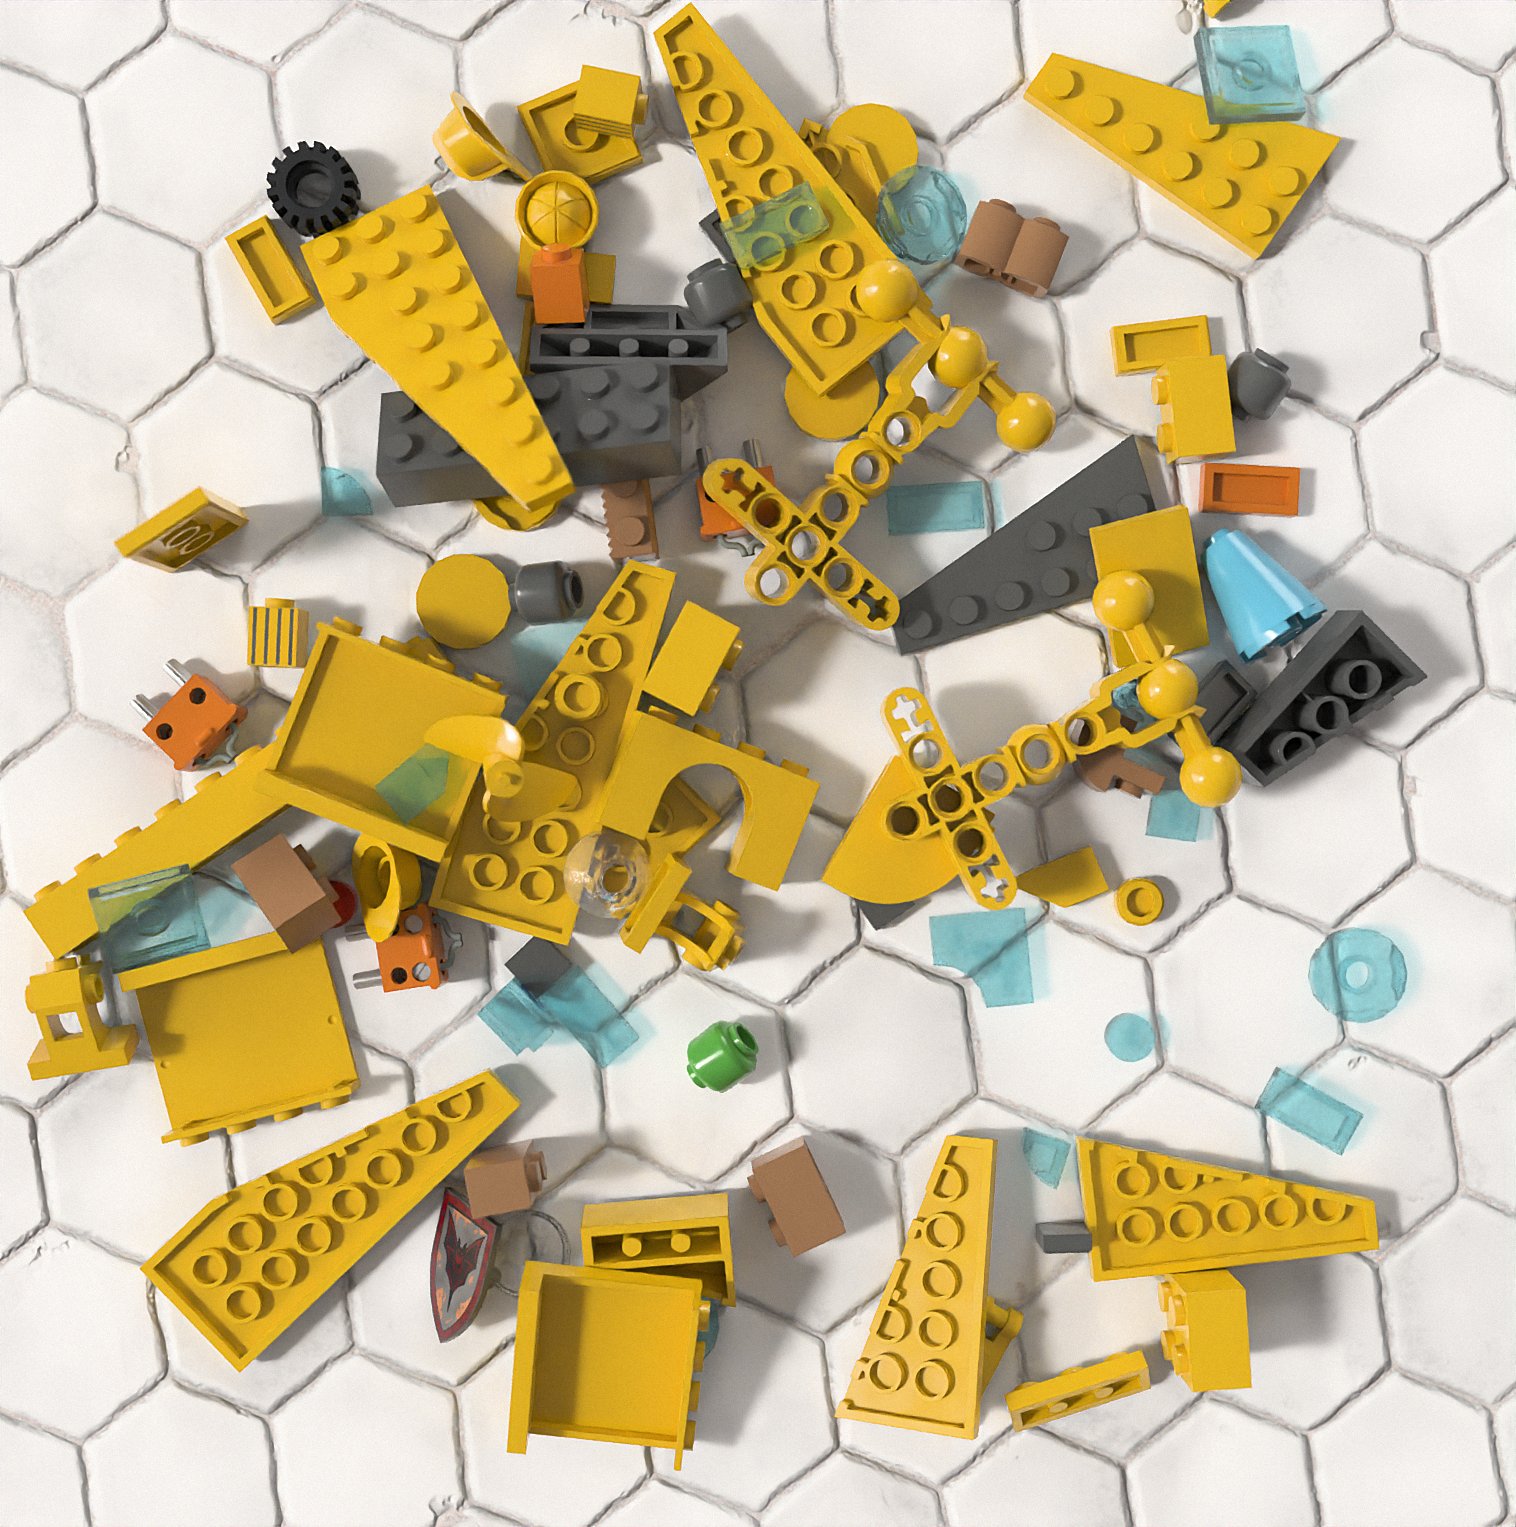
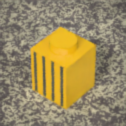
M582 64L573 108L576 128L633 140L636 125H645L649 107V95L643 94L641 76Z
M265 598V607L249 606L247 665L268 668L305 669L308 653L309 612L295 608V600L283 598Z

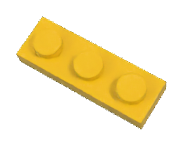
M1142 1350L1130 1354L1128 1352H1118L1108 1356L1102 1363L1087 1368L1071 1367L1061 1372L1058 1377L1047 1381L1022 1383L1014 1388L1013 1392L1004 1394L1015 1433L1149 1390L1151 1389L1149 1368Z

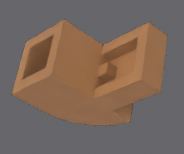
M1120 714L1121 727L1128 730L1129 733L1133 732L1138 722ZM1078 719L1070 739L1074 744L1082 747L1090 738V729L1086 722ZM1114 744L1093 753L1075 755L1077 761L1071 763L1079 779L1090 789L1106 793L1113 778L1117 780L1114 786L1116 790L1137 799H1141L1143 793L1158 795L1166 777L1123 758L1122 756L1126 749L1117 748Z

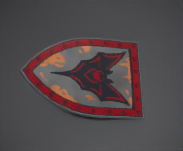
M445 1187L430 1262V1297L433 1318L440 1343H447L456 1339L470 1327L482 1308L488 1289H491L496 1284L497 1274L493 1271L503 1227L490 1216L472 1219L469 1200L452 1187Z

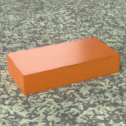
M1205 462L1200 466L1198 513L1284 518L1298 516L1300 468Z

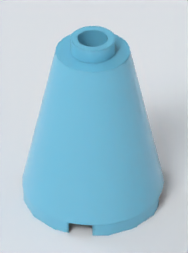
M1223 528L1203 542L1202 545L1206 550L1200 555V560L1237 654L1244 665H1250L1268 656L1264 650L1266 646L1272 649L1278 645L1283 647L1317 623L1323 617L1322 613L1328 611L1325 604L1240 529L1230 533L1227 528Z

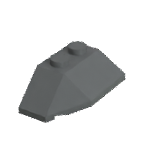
M590 304L585 322L535 324L531 326L529 366L530 371L535 374L669 358L681 393V402H683L728 372L727 328L719 324L711 327L703 326L690 310L679 305Z

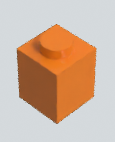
M553 243L543 246L541 250H536L529 266L536 324L585 322L590 307L584 248L571 249L569 244Z

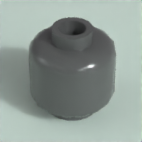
M717 258L703 264L687 275L689 283L684 288L683 296L691 312L703 326L711 327L719 324L726 327L727 334L748 322L745 313L752 308L754 299L736 264H723L721 259Z
M1259 348L1253 354L1249 352L1240 353L1227 370L1232 415L1246 424L1251 416L1259 420L1269 419L1291 388V380L1286 375L1289 367Z
M561 560L521 566L516 574L515 583H511L508 588V598L512 610L519 611L522 619L531 626L564 623L571 620L575 615L576 609L582 607L584 599L583 585L578 572L575 570L571 571L570 567Z

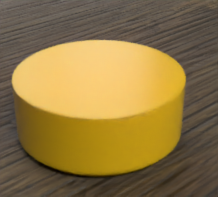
M581 672L571 673L561 679L554 693L555 705L558 711L567 719L578 722L594 718L601 711L605 699L604 690L600 682L593 676Z
M1134 877L1123 881L1117 887L1114 893L1113 904L1116 913L1122 920L1132 925L1145 926L1156 921L1161 915L1164 908V896L1161 889L1151 880Z

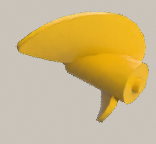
M473 713L452 715L432 725L423 736L425 742L435 747L483 764L485 785L487 787L483 799L484 810L493 819L501 822L531 820L552 812L568 799L578 783L577 777L570 773L545 765L522 761L525 752L524 739L516 727L502 718Z

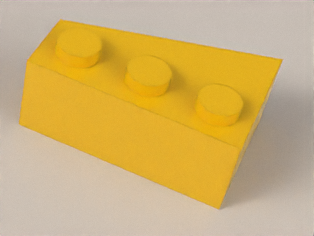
M728 1193L584 1205L580 1227L584 1267L703 1279L701 1296L721 1300V1305L736 1308Z

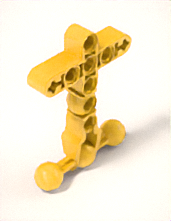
M890 258L875 260L863 269L856 284L857 302L864 313L876 321L887 323L898 321L920 344H916L888 375L885 387L889 395L870 421L868 432H862L858 436L859 439L850 441L839 451L834 462L833 474H827L823 478L827 483L816 487L801 505L797 507L751 465L741 459L720 458L712 461L707 465L702 481L707 494L766 546L748 567L744 577L746 591L753 599L767 605H783L794 597L805 582H808L852 622L876 631L888 629L896 622L900 611L898 598L888 587L840 546L838 542L856 522L860 513V507L866 508L869 505L868 500L879 497L889 488L894 477V465H902L905 461L901 456L916 449L935 429L953 427L976 397L981 399L996 414V432L1003 444L1015 452L1030 453L1039 450L1051 440L1056 429V412L1050 402L1036 392L1022 391L1016 393L996 374L1000 361H988L987 346L980 334L965 326H951L950 314L937 318L917 299V279L911 269L902 262ZM926 363L936 381L946 387L956 388L937 412L930 411L925 398L915 396L916 393L911 386L912 381ZM893 419L898 420L903 427V437L897 445H893L888 440L886 434L887 426ZM863 456L870 460L873 468L871 477L865 483L860 482L855 473L856 463ZM722 471H735L734 483L742 490L752 492L744 497L733 489L722 490L721 488L725 483L723 477L720 476ZM831 494H836L842 504L841 512L834 520H829L823 510L824 502ZM768 499L775 507V517L767 526H761L755 516L756 508L762 500ZM804 531L810 537L811 547L805 556L798 558L793 553L792 541L798 533ZM841 563L846 571V579L839 588L833 589L829 584L828 574L834 565ZM775 569L780 577V585L773 594L765 595L760 586L761 578L768 570ZM857 593L876 600L874 605L878 612L875 616L869 615L870 608L861 599L854 598Z
M1118 570L1110 572L1103 577L1093 593L1092 604L1096 617L1104 626L1111 630L1123 632L1137 662L1093 683L1089 690L1090 699L1064 714L1058 721L1021 726L1012 733L1005 746L995 749L997 754L980 756L959 766L927 699L920 691L911 687H902L893 690L884 697L880 706L882 722L915 789L891 800L884 806L880 813L879 822L881 829L887 837L901 843H911L937 831L968 895L976 904L989 910L997 911L1004 909L1014 901L1018 888L1015 876L981 808L1007 796L1014 788H1023L1027 785L1040 786L1050 783L1060 775L1067 763L1077 761L1075 755L1093 753L1113 744L1117 748L1122 749L1138 748L1172 731L1185 757L1179 777L1182 791L1190 801L1200 807L1217 808L1226 805L1238 794L1243 780L1240 763L1232 753L1221 747L1211 745L1199 721L1207 709L1195 705L1199 691L1195 673L1185 663L1178 659H1172L1175 646H1162L1149 620L1154 609L1155 598L1153 588L1148 581L1134 571ZM1138 677L1136 685L1138 702L1146 713L1158 720L1129 733L1128 730L1120 725V712L1110 705L1112 703L1110 693L1112 690ZM897 697H900L904 703L910 701L914 703L916 709L910 713V718L915 728L925 723L928 729L927 732L915 734L906 742L904 741L901 733L911 731L905 718L895 719L892 714V710L898 707ZM1076 719L1086 722L1090 729V738L1082 747L1074 744L1069 737V727ZM922 740L933 743L938 751L936 763L927 769L920 767L915 762L913 756L915 746ZM1032 741L1040 742L1047 752L1045 763L1037 769L1029 766L1024 756L1027 745ZM990 762L997 764L1003 772V782L996 790L992 791L986 789L980 780L982 768ZM946 784L954 786L960 796L957 808L948 813L940 810L935 800L939 788ZM907 806L915 813L916 825L912 831L902 835L895 832L892 828L891 816L899 807ZM972 828L981 837V847L976 854L964 856L958 848V838L962 832ZM989 858H992V863L983 864ZM983 864L990 877L1002 880V884L996 888L998 893L996 898L981 893V889L987 886V882L980 870L974 869L969 872V866Z

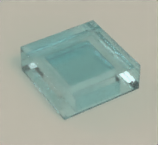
M1161 789L1158 795H1151L1145 835L1196 842L1201 807L1190 801L1183 792Z

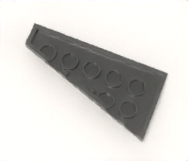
M1132 434L900 599L899 616L891 626L899 656L1093 597L1094 590L1099 581L1089 528L1156 511L1134 435Z

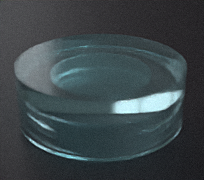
M1126 1012L1116 1015L1108 1022L1104 1032V1041L1108 1050L1118 1059L1125 1062H1137L1147 1057L1152 1051L1155 1043V1034L1152 1026L1146 1019L1135 1013Z

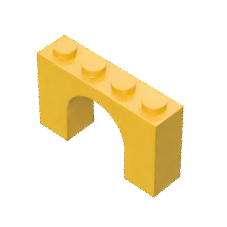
M652 705L647 714L634 710L591 818L601 825L644 841L668 783L682 770L693 765L703 763L719 764L735 777L744 797L743 820L724 870L734 876L778 892L821 784L807 778L810 769L786 759L782 760L780 767L763 761L766 751L739 741L737 748L733 749L719 743L722 733L696 723L692 732L676 726L677 715Z

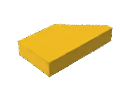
M1089 845L1015 875L1017 889L1063 908H1068L1109 890L1092 847Z

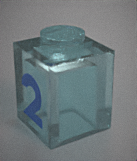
M516 977L477 1013L485 1024L517 1056L527 1046L533 1053L541 1047L554 1033L549 1025L557 1016Z

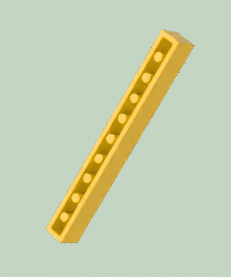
M416 636L405 642V644L410 646L407 655L426 661L428 654H432L450 661L438 642L433 638L427 637L422 641L419 636ZM455 669L453 673L460 675ZM282 726L274 732L277 738ZM276 740L263 749L257 744L238 755L234 759L238 766L222 776L218 771L201 780L194 786L198 793L184 803L178 798L161 807L154 813L157 821L144 830L140 826H136L121 834L114 840L117 846L116 849L104 857L100 853H96L77 864L73 868L77 875L64 884L56 880L37 891L33 895L37 902L24 910L23 913L54 959L58 960L74 955L291 808L293 805L252 790L258 772L267 766Z

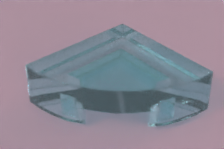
M321 466L322 515L326 517L374 515L370 497L356 479L339 469Z
M1023 1127L1021 1145L1028 1166L1040 1181L1057 1190L1072 1144L1067 1140Z

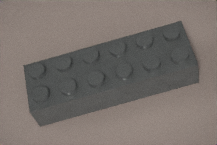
M669 358L522 376L575 487L682 475L681 393ZM403 391L381 393L375 475L395 508L510 495L473 456H470L444 428H441Z

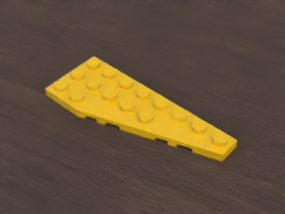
M690 2L653 32L654 39L737 266L740 269L743 280L746 281L753 295L752 307L758 323L818 399H820L906 330L898 321L890 323L880 322L866 315L857 302L856 295L857 280L866 266L882 258L898 259L692 2ZM917 284V299L931 310L933 302Z
M430 184L299 246L329 316L337 329L347 338H350L374 364H377L392 378L393 382L441 428H444L470 456H473L481 463L491 476L530 514L577 492Z
M629 559L596 607L597 609L587 624L573 640L558 666L551 672L514 726L524 739L525 752L522 761L545 765L576 776L578 783L573 793L558 808L538 818L520 822H501L493 819L484 810L483 799L487 787L483 771L472 790L446 858L439 865L428 906L568 946L570 944L604 825L597 823L591 817L634 710L638 711L643 694L641 686L650 670L677 577L676 572ZM576 672L586 673L596 678L600 682L605 696L601 711L594 718L583 722L572 721L564 717L558 711L554 700L555 689L561 679Z
M489 1067L214 1197L139 1269L240 1373L522 1104V1101Z

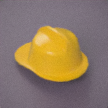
M451 92L450 95L454 108L443 120L432 137L434 146L448 167L457 176L469 181H484L508 168L524 180L530 181L533 178L532 174L495 137L474 107L459 93Z
M363 833L358 837L354 845L352 875L360 898L367 934L374 942L383 943L390 938L395 930L400 911L412 907L420 898L422 891L421 869L415 853Z

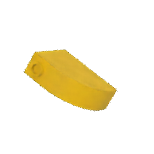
M890 756L819 877V880L836 890L862 901L881 904L913 901L937 891L958 874L937 831L911 843L894 841L882 831L879 821L880 813L884 806L891 800L915 789L899 756ZM943 785L937 791L935 800L939 809L948 813L957 808L960 796L958 791ZM902 806L894 811L891 816V824L895 832L903 835L913 830L916 825V816L911 808ZM983 807L981 810L994 834L996 827L990 823L996 814ZM971 828L960 834L958 848L964 856H972L975 849L979 851L982 842L979 833Z

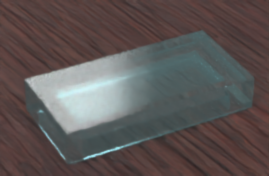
M808 181L719 224L741 272L829 230V224Z
M982 480L889 486L885 491L888 536L977 531L985 528Z
M578 964L540 997L602 1069L606 1068L640 1038V1035Z
M1277 1066L1254 1106L1261 1113L1340 1156L1343 1155L1364 1116L1363 1113Z

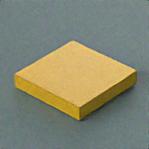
M579 80L516 106L544 172L550 170L569 171L583 178L588 185H592L643 163V158L635 139L629 140L576 128L573 108Z

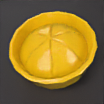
M550 170L535 175L522 187L516 199L515 220L522 237L530 246L541 250L545 245L553 243L569 244L571 249H580L592 238L598 226L600 207L594 190L583 178L569 171Z

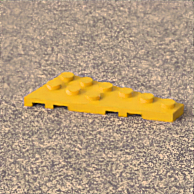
M1054 52L1047 59L1023 96L1024 100L1254 260L1261 256L1341 140V137Z
M946 1135L925 1189L927 1192L917 1217L912 1220L906 1235L908 1236L900 1259L896 1260L870 1325L869 1337L860 1359L856 1360L850 1375L852 1377L844 1399L839 1403L834 1417L968 1440L978 1438L998 1139Z
M1075 1135L1085 1226L1092 1233V1251H1089L1088 1258L1090 1276L1094 1282L1380 1249L1375 1203L1368 1197Z

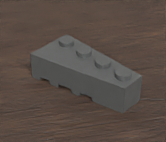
M1337 610L1214 746L1221 747L1232 753L1240 763L1243 783L1265 788L1315 754L1317 748L1334 737L1339 738L1352 729L1354 723L1373 710L1379 711L1395 700L1394 696L1409 686L1417 685L1428 676L1362 610Z

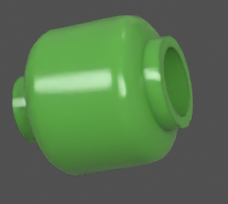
M724 1020L715 1022L688 1044L687 1057L689 1064L686 1067L688 1075L700 1088L708 1087L715 1092H727L756 1069V1054L759 1052L758 1044L750 1031L741 1023L734 1022L732 1024Z

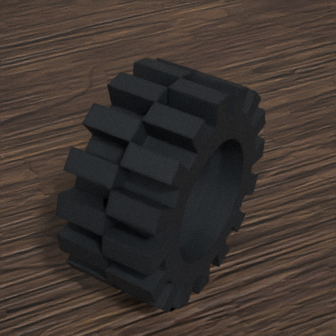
M306 141L297 142L299 150L295 152L292 151L290 146L282 150L286 155L283 161L277 157L274 158L271 164L276 170L275 173H267L266 180L271 185V188L266 190L268 198L273 203L272 207L291 229L294 228L298 234L306 237L307 233H310L315 239L321 236L322 232H330L340 224L344 225L350 222L348 218L350 214L357 216L360 208L356 204V200H361V191L357 186L359 184L357 176L346 159L341 157L338 150L332 146L326 149L324 144L318 141H314L313 147H309ZM312 173L325 175L332 184V192L329 199L318 207H307L301 204L297 198L299 182L302 178Z

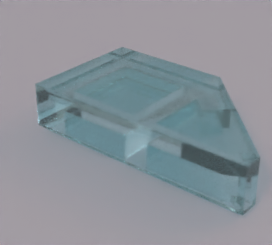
M426 743L374 786L405 825L446 793L449 752Z

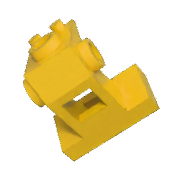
M669 852L620 929L619 935L622 942L628 948L641 954L653 934L661 935L685 948L686 950L682 958L694 967L705 972H711L718 968L724 971L728 965L731 966L746 944V941L740 937L747 927L738 921L742 914L722 900L717 899L713 905L683 888L692 871L686 861ZM683 904L705 915L693 937L671 925Z
M90 953L77 955V959L76 957L53 959V961L45 963L47 971L29 976L30 984L25 988V1003L28 1011L31 1014L35 1013L43 1039L39 1040L26 1064L32 1081L130 1064L140 1041L135 1023L108 1027L102 1022L96 1003H100L104 999V985L99 975L103 966L102 960L91 962ZM76 1012L82 1032L74 1034L67 1032L61 1023L59 1014Z

